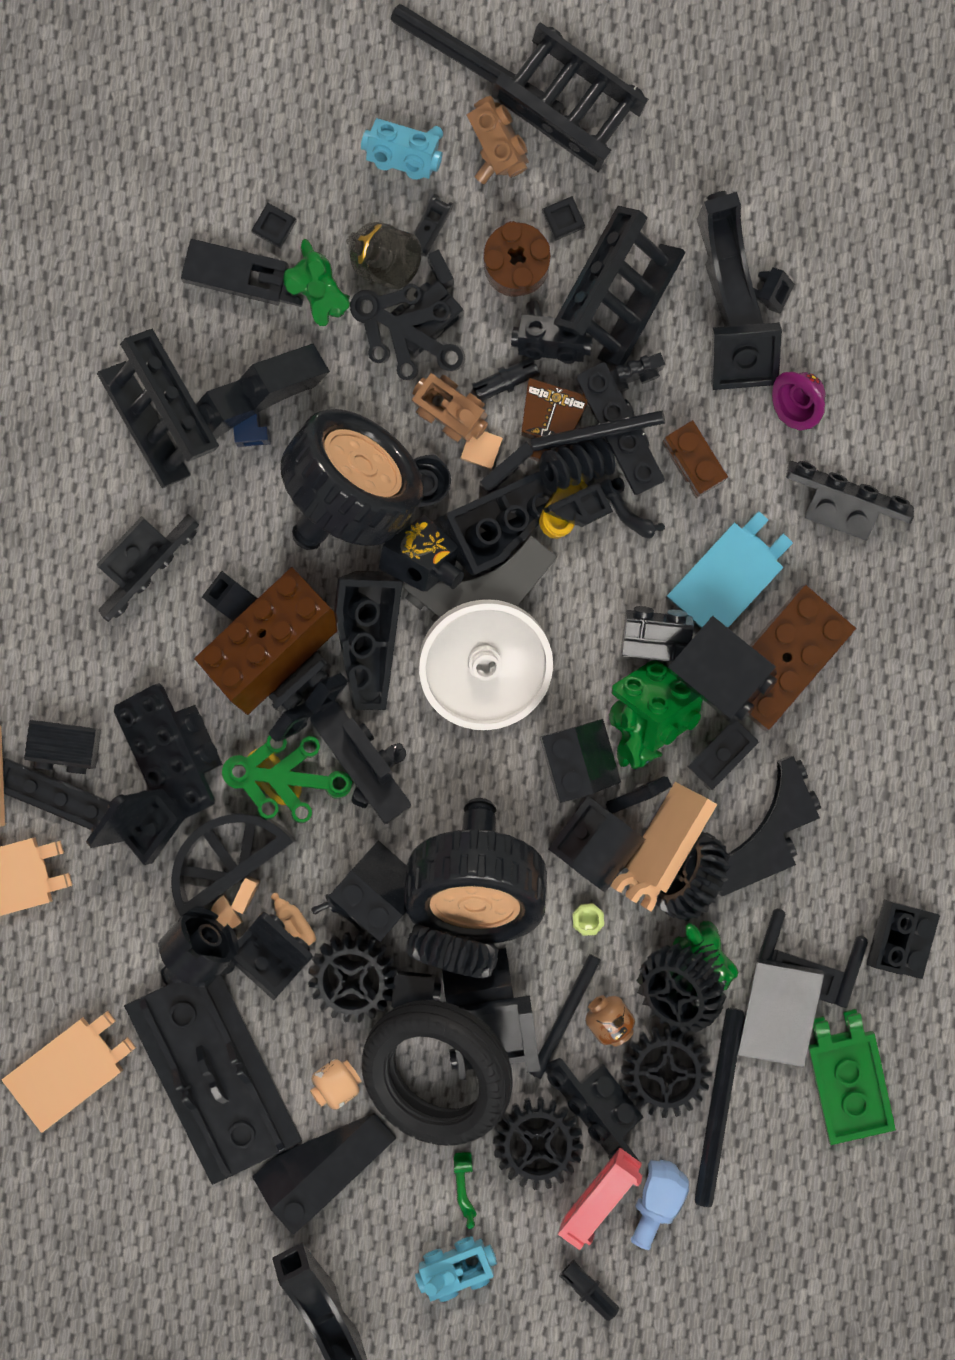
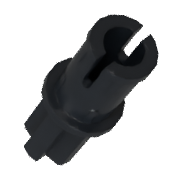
M572 1260L560 1273L559 1277L575 1290L580 1296L579 1300L581 1302L586 1300L605 1320L610 1321L617 1315L620 1310L619 1306L598 1287L600 1282L598 1280L594 1281L575 1260Z

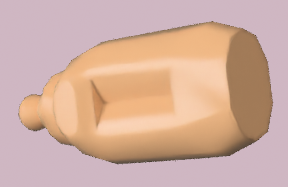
M273 893L271 899L275 901L274 911L276 916L284 923V929L293 937H299L304 940L308 946L315 942V933L296 906L289 904L288 901L279 898L278 893Z

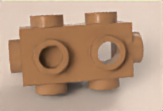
M487 96L474 104L475 110L468 113L467 117L483 147L480 154L485 163L479 169L475 178L482 184H486L494 171L496 175H509L510 178L526 171V164L529 161L525 153L528 150L523 139L518 134L515 135L510 125L513 120L508 109L503 104L500 105L499 102H494L492 96Z
M430 373L427 379L422 378L416 384L412 393L415 395L412 401L419 407L416 413L431 424L435 419L445 426L442 432L457 443L461 438L467 442L472 437L478 439L484 433L488 426V422L485 421L488 415L483 410L485 404L471 393L467 397L456 391L458 385L444 374L438 378ZM440 395L444 397L441 403L442 406L433 405L434 397Z

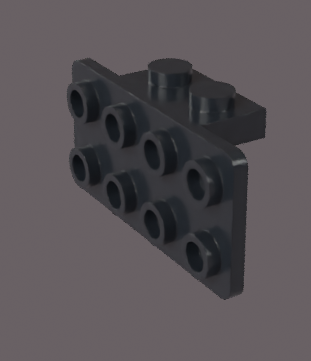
M157 683L114 706V714L150 791L163 789L186 818L215 804L214 795L204 773L223 764L196 705L175 712L163 685Z

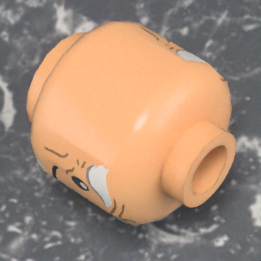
M333 1059L312 1075L314 1088L310 1092L320 1107L327 1104L331 1109L337 1110L358 1095V1084L362 1081L347 1060L342 1063L338 1059Z

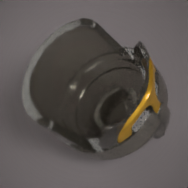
M370 222L361 227L356 233H350L346 239V243L349 245L348 255L352 267L361 278L390 289H401L412 281L419 269L421 244L418 237L412 233L395 229L391 224Z

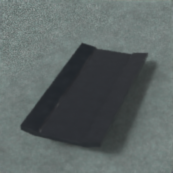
M222 974L208 987H195L184 982H172L124 1005L212 1185L281 1153L302 1141Z

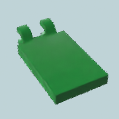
M857 1009L843 1011L848 1031L833 1035L830 1034L829 1024L824 1016L815 1018L813 1032L817 1043L811 1044L808 1047L830 1145L896 1131L875 1033L873 1031L864 1032L862 1017L860 1013H857Z

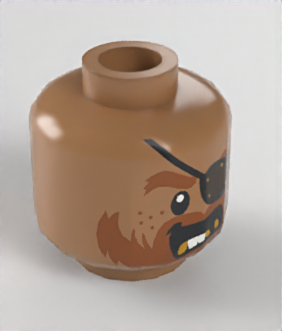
M602 995L595 998L589 1004V1011L585 1017L586 1025L601 1044L615 1047L622 1045L631 1038L634 1033L635 1018L621 998L617 996L605 997Z

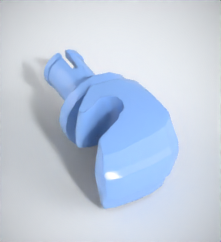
M650 1160L648 1163L649 1174L643 1189V1196L637 1200L635 1205L642 1216L630 1240L634 1245L645 1250H650L660 1223L671 1224L673 1219L679 1214L689 1192L687 1176L670 1161Z

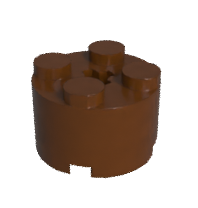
M510 221L496 229L488 238L484 248V271L490 285L499 293L510 297L524 296L538 290L545 282L549 271L551 257L549 243L538 229L526 223ZM518 255L523 257L522 262L518 261L515 265L511 264V257L516 258Z

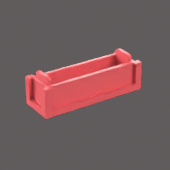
M619 1148L564 1216L558 1235L579 1250H581L585 1243L591 1245L594 1239V1231L633 1184L636 1186L641 1184L642 1175L639 1173V1169L642 1163Z

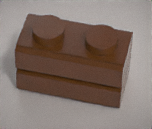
M693 420L666 436L661 442L685 482H690L689 488L695 498L700 497L728 478Z

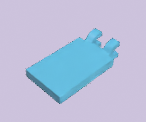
M758 511L742 529L734 522L666 597L678 608L686 612L687 616H691L700 628L712 616L726 627H729L783 569V566L776 560L793 542L785 534H782L768 547L755 535L768 521Z

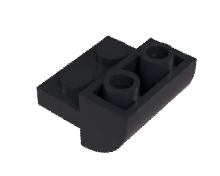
M588 796L548 850L600 890L606 892L645 839Z
M884 899L866 965L900 975L904 974L923 979L940 915Z

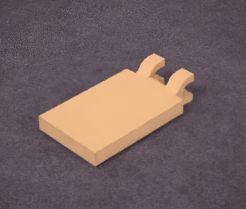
M674 782L673 787H671L643 835L644 842L625 866L629 871L617 876L610 887L622 893L624 887L629 884L625 897L637 903L640 897L645 894L640 905L652 912L656 905L658 894L661 890L666 893L717 804Z
M36 837L0 847V916L52 902L50 892L72 886L69 873L49 878L44 861L46 858L64 854L61 841L38 847Z
M109 1011L105 1012L90 1025L84 1017L2 1079V1082L41 1133L121 1073L123 1069L118 1062L136 1048L127 1037L111 1050L99 1035L116 1022Z

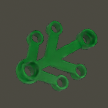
M270 735L266 743L248 757L241 755L232 756L226 760L222 768V777L225 783L234 789H244L258 807L259 815L266 820L274 818L278 813L279 807L275 800L266 798L255 781L269 783L290 809L292 819L300 824L306 823L311 818L312 809L307 803L301 802L288 785L323 789L334 799L344 798L352 788L351 778L343 771L332 772L329 776L291 772L293 768L306 758H312L319 752L320 743L312 736L305 737L296 750L271 769L258 768L257 766L272 753H281L286 747L287 740H282V747L275 749L270 745V740L272 739ZM308 741L313 742L316 750L312 753L306 752L303 748L304 743ZM242 766L245 769V775L240 778L235 777L232 773L233 768ZM334 779H342L345 782V787L342 790L335 789L333 787ZM265 803H270L274 806L275 811L271 815H266L262 812V806ZM304 807L308 811V816L305 819H299L295 814L297 808Z

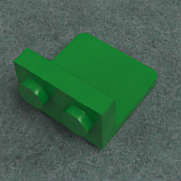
M657 660L648 662L612 686L611 693L613 696L648 721L643 745L652 752H655L664 745L671 744L677 736L686 730L695 728L701 719L700 711L703 699L672 675L668 667Z

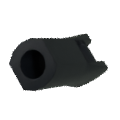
M434 194L407 244L409 249L424 257L430 251L454 206L452 202L447 204L439 200V195ZM432 211L441 215L438 222L428 218Z

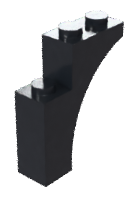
M726 191L713 193L707 197V201H704L697 217V223L708 255L705 264L724 327L764 324L747 263L741 225V203L737 192L727 194Z
M314 343L252 364L238 381L207 391L196 405L215 439H218L224 433L258 412L286 398L316 387L330 370Z
M787 756L777 761L776 789L765 818L747 840L728 853L730 857L727 863L731 867L726 872L728 880L722 885L721 889L723 892L718 893L720 896L730 894L796 865L793 858L798 855L791 838H785L783 834L820 819L817 810L821 809V805L813 790L808 791L804 779L808 778L806 769L801 760L795 761L794 756Z
M303 1242L273 1257L272 1260L279 1285L300 1312L315 1338L324 1359L367 1360L360 1333L344 1313L334 1282Z

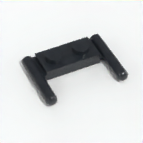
M774 909L758 959L823 970L824 978L819 1000L847 1008L868 945V939L864 936H857L855 938L845 972L776 950V943L786 913L782 909Z

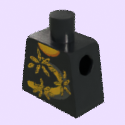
M424 514L382 546L379 569L420 591H428L439 581L451 589H455L464 577V572L455 567L459 551L458 545Z

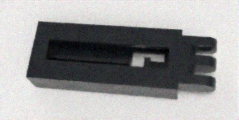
M190 238L181 274L183 283L277 306L282 302L302 307L304 301L299 297L291 296L292 294L284 286L283 276L285 270L289 269L286 261ZM251 271L259 272L258 282L271 284L270 290L248 285Z

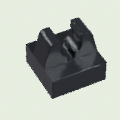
M772 267L771 271L759 272L758 277L765 284L761 290L754 288L757 301L765 305L769 310L781 314L795 284L784 270Z

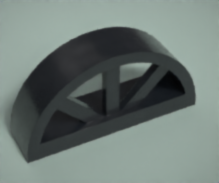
M250 813L228 814L201 825L182 844L172 869V895L180 916L191 908H203L295 842L294 837L277 822L271 819L266 820L260 815ZM229 823H245L239 865H237L213 831L214 828ZM256 825L277 836V838L251 856ZM203 836L229 872L186 865L190 853ZM184 876L215 881L188 901Z

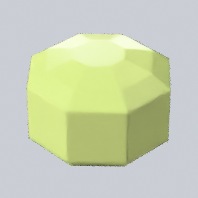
M594 903L580 904L572 913L573 927L583 936L596 935L604 926V913Z

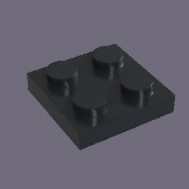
M780 322L714 327L712 331V389L773 386L780 371L782 338Z

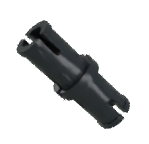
M528 357V359L506 369L502 366L497 369V373L476 383H471L475 394L478 396L477 398L483 402L506 390L510 393L514 391L515 386L528 381L529 378L539 377L540 372L537 365L534 364L535 360Z

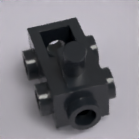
M533 300L526 304L528 315L521 314L520 326L513 327L511 347H518V355H525L534 360L541 358L558 359L565 364H572L575 361L584 362L585 355L591 356L593 337L587 335V332L580 336L563 331L553 324L555 318L547 315L542 316L538 301Z

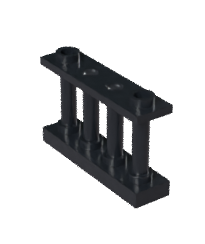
M539 22L532 42L537 45L536 49L515 77H508L503 72L494 83L491 96L599 173L612 151L607 147V141L629 111L640 117L649 99L644 96L638 87L632 84L628 85L566 41L558 30L553 27H547ZM550 54L563 63L564 67L542 96H535L526 89L525 85L546 56ZM577 73L592 85L569 116H563L553 109L552 104L574 74ZM602 92H604L619 104L598 133L590 135L580 128L579 123Z
M623 206L616 207L553 322L559 329L583 336L587 332L603 345L597 359L613 366H624L686 253L683 249L664 244L656 246L641 232L648 217L640 210ZM633 244L651 258L643 275H640L624 261ZM617 273L635 287L626 305L608 290ZM601 302L619 316L610 334L592 320Z
M152 328L124 338L120 345L129 360L98 371L97 375L161 488H165L191 476L183 462L185 459L189 462L214 452L219 447V444ZM135 373H137L139 379L145 387L144 391L142 390L137 379L135 378ZM152 401L162 417L160 420L151 406ZM168 431H170V433H171V435L173 436L175 442L177 443V445H178V448H177V449L175 448L173 442L171 441L169 435L167 434Z

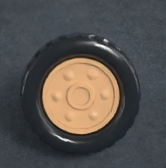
M327 409L313 414L295 434L281 458L280 469L283 484L292 501L303 513L297 524L293 526L292 537L294 542L305 550L319 548L320 544L329 534L345 542L361 546H375L386 543L404 527L423 499V478L408 450L382 426L351 411Z
M486 798L469 800L464 806L465 813L463 815L462 830L430 837L412 851L407 863L404 905L407 915L416 926L425 925L438 931L446 930L452 934L454 932L470 936L478 942L484 940L495 944L525 936L533 931L542 921L545 915L547 896L546 864L537 850L528 843L516 837L496 832L495 813L497 810L490 800Z

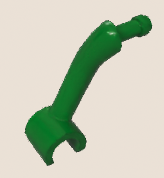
M471 1152L455 1153L453 1160L454 1174L456 1175L457 1202L464 1217L467 1218L466 1226L472 1229L475 1226L474 1217H476L477 1213L467 1197L465 1173L473 1172Z

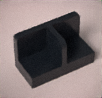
M737 720L734 724L729 723L712 741H709L706 744L707 746L687 767L704 783L705 787L713 790L759 741Z

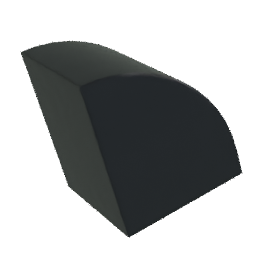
M223 571L219 573L202 596L203 599L232 621L238 618L258 599Z

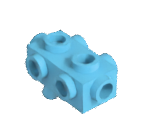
M376 118L371 131L365 130L363 134L361 150L367 151L366 160L374 162L375 166L381 170L394 168L406 172L407 176L411 179L418 180L423 177L429 179L432 171L438 172L442 161L443 152L438 151L439 139L443 137V131L440 127L434 126L425 133Z
M470 1236L457 1241L454 1244L456 1249L443 1253L442 1249H435L426 1253L423 1256L424 1261L419 1263V1273L415 1274L421 1293H426L429 1296L430 1302L436 1299L444 1302L456 1297L459 1294L458 1291L467 1287H471L474 1290L487 1285L490 1282L489 1279L494 1277L492 1266L497 1265L492 1246H484L482 1239L474 1241L473 1237ZM474 1255L477 1256L479 1261L476 1265L470 1266L466 1263L467 1258Z

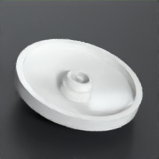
M476 600L454 607L432 625L421 645L418 670L426 698L442 717L464 728L493 730L518 722L537 707L550 685L553 672V657L550 644L543 629L526 611L504 601Z

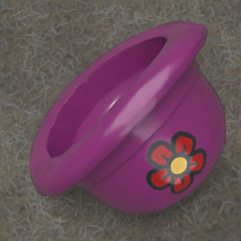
M792 371L783 372L776 377L772 388V401L774 410L782 422L790 428L802 431L812 429L821 421L825 413L826 392L823 383L817 376L808 372L796 373Z

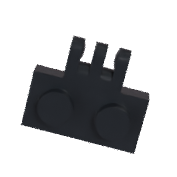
M661 352L649 357L645 355L637 361L627 362L625 366L619 365L615 367L611 374L622 393L629 389L628 383L640 379L641 383L644 384L660 377L659 371L663 370L665 362Z

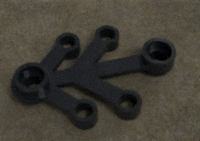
M408 284L402 290L381 296L372 290H361L351 299L350 311L357 321L364 323L370 346L368 355L373 362L385 363L390 357L389 347L383 344L378 325V322H380L390 330L398 362L396 371L401 379L413 380L418 375V366L411 360L406 339L436 356L437 363L443 370L453 372L462 368L465 363V353L461 347L454 344L443 345L413 327L433 320L439 322L447 321L452 314L448 303L436 301L431 307L395 316L385 309L404 302L410 305H417L422 301L423 291L418 285ZM411 288H415L418 292L417 298L413 301L407 298V292ZM366 301H371L373 309L369 313H365L362 308ZM440 305L446 308V314L442 318H438L435 314L436 308ZM377 347H382L384 349V357L378 360L374 356V351ZM454 351L458 355V360L455 364L451 365L447 361V355ZM405 364H410L413 368L412 374L408 377L402 372Z

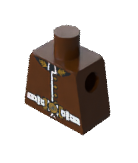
M529 378L521 436L531 439L576 429L588 405L584 395ZM551 448L535 451L529 458L540 461L541 454L546 450H551Z

